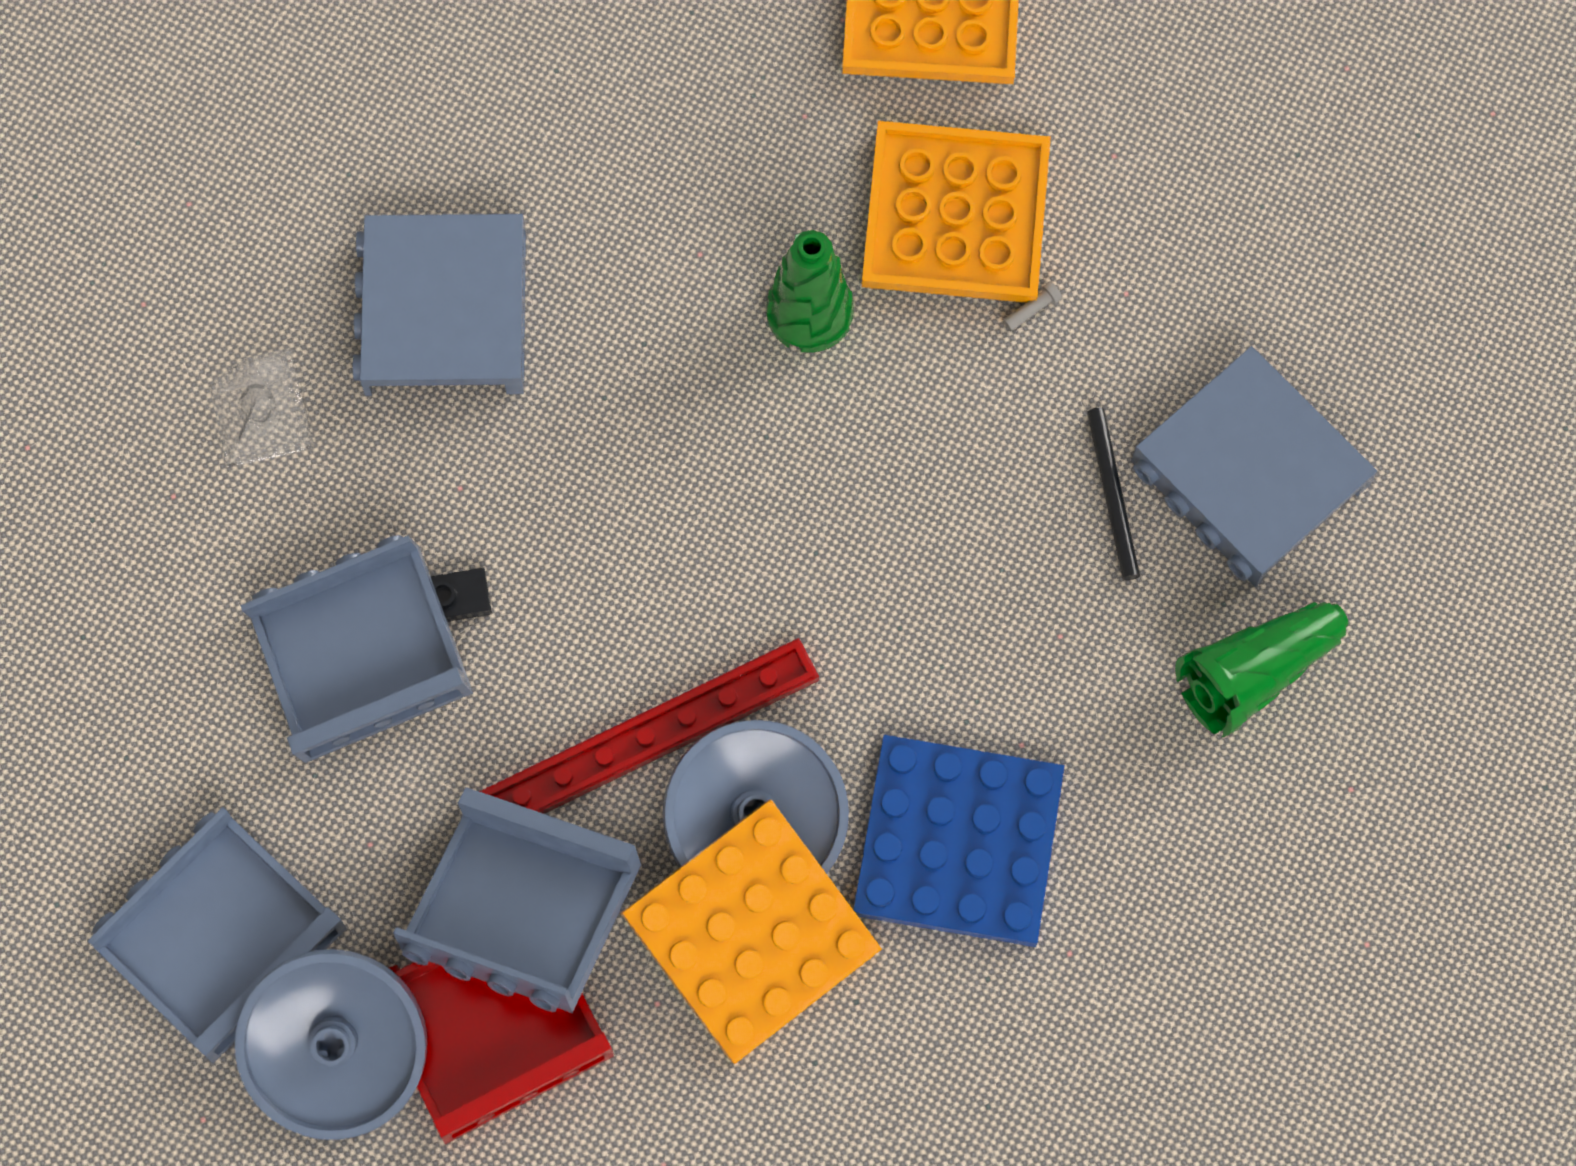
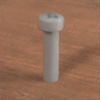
M1052 282L1042 286L1043 291L1038 294L1037 301L1025 303L1003 319L1008 330H1014L1048 304H1056L1062 300V295L1058 288Z

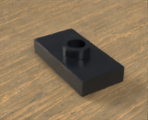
M484 567L430 576L447 622L492 615Z

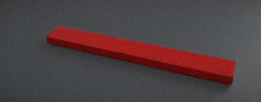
M797 638L479 792L545 814L678 750L720 727L738 721L818 682L819 675L801 640Z

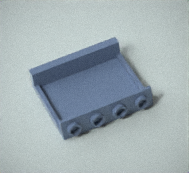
M523 214L364 215V231H357L356 252L358 258H363V272L355 273L356 298H362V313L354 314L355 339H361V354L353 355L354 381L361 382L365 396H372V386L505 385L506 394H524L526 228Z
M1253 346L1248 348L1140 442L1135 448L1131 461L1134 464L1133 468L1137 476L1149 486L1154 484L1165 495L1164 500L1170 510L1179 517L1185 516L1196 527L1195 531L1199 539L1210 549L1216 547L1228 559L1227 565L1233 574L1242 581L1248 580L1255 588L1261 583L1264 575L1353 495L1358 497L1371 485L1377 473V470Z
M396 535L383 539L374 550L362 555L360 553L345 555L335 562L336 565L321 572L317 570L304 572L294 578V583L281 589L268 588L261 590L252 596V601L240 605L242 612L252 620L292 736L287 737L292 754L305 763L473 694L420 547L408 535L405 537Z
M465 787L458 801L463 816L407 929L403 930L396 927L393 932L402 950V954L410 961L420 965H427L430 961L444 966L446 972L461 980L469 981L471 977L485 981L492 990L502 995L513 996L514 992L527 996L533 1004L544 1010L555 1012L557 1008L573 1013L641 867L636 847L627 842Z
M224 807L216 814L210 812L205 815L193 830L195 835L183 847L180 845L173 847L162 858L160 862L161 868L149 880L145 878L137 882L126 895L128 901L115 914L109 912L94 925L92 929L94 935L88 940L212 1064L235 1042L237 1022L241 1010L263 977L276 966L292 957L306 952L326 950L346 930L342 920L329 907L326 908L251 837Z

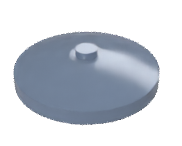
M765 720L732 723L700 738L684 753L674 767L663 800L662 815L665 837L678 866L681 867L755 809L771 799L827 874L843 848L849 820L846 789L842 777L830 756L819 744L803 732L781 723Z
M327 949L306 952L276 966L263 977L246 1000L241 1010L235 1033V1058L238 1072L254 1103L269 1118L294 1133L316 1139L338 1140L357 1137L387 1123L400 1112L413 1095L420 1081L427 1056V1030L424 1017L415 996L399 976L382 963L368 956L346 950Z

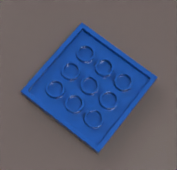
M883 735L854 912L858 917L1036 947L1065 765Z

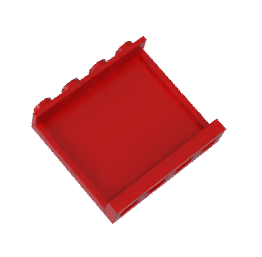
M430 961L427 965L413 962L402 969L398 965L388 967L408 986L415 996L424 1017L427 1030V1056L417 1089L445 1144L614 1057L612 1047L598 1025L582 993L573 1013L557 1008L555 1012H551L536 1006L530 1001L529 997L514 992L513 996L502 995L492 990L487 985V982L474 977H471L469 981L458 979L446 972L444 966Z

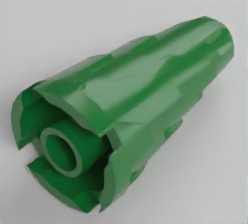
M808 230L795 235L793 245L789 248L787 254L782 257L781 266H778L774 284L768 291L766 301L767 321L772 333L786 347L790 348V345L799 347L800 352L804 353L820 352L838 344L849 332L854 316L853 294L847 286L842 273L840 257L835 255L831 240L824 233L815 230Z
M1313 602L1294 612L1276 617L1256 627L1250 626L1211 645L1191 650L1179 657L1175 664L1177 683L1187 677L1190 688L1181 692L1191 712L1206 729L1214 735L1222 731V737L1229 736L1239 730L1242 724L1273 701L1280 694L1281 690L1296 681L1310 665L1340 645L1341 638L1346 636L1348 618L1344 610L1337 604H1331L1330 602L1317 604Z

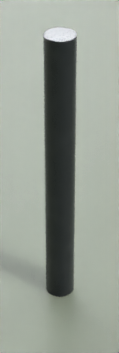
M1093 408L1087 411L1122 579L1125 581L1134 580L1140 577L1106 414L1104 408Z

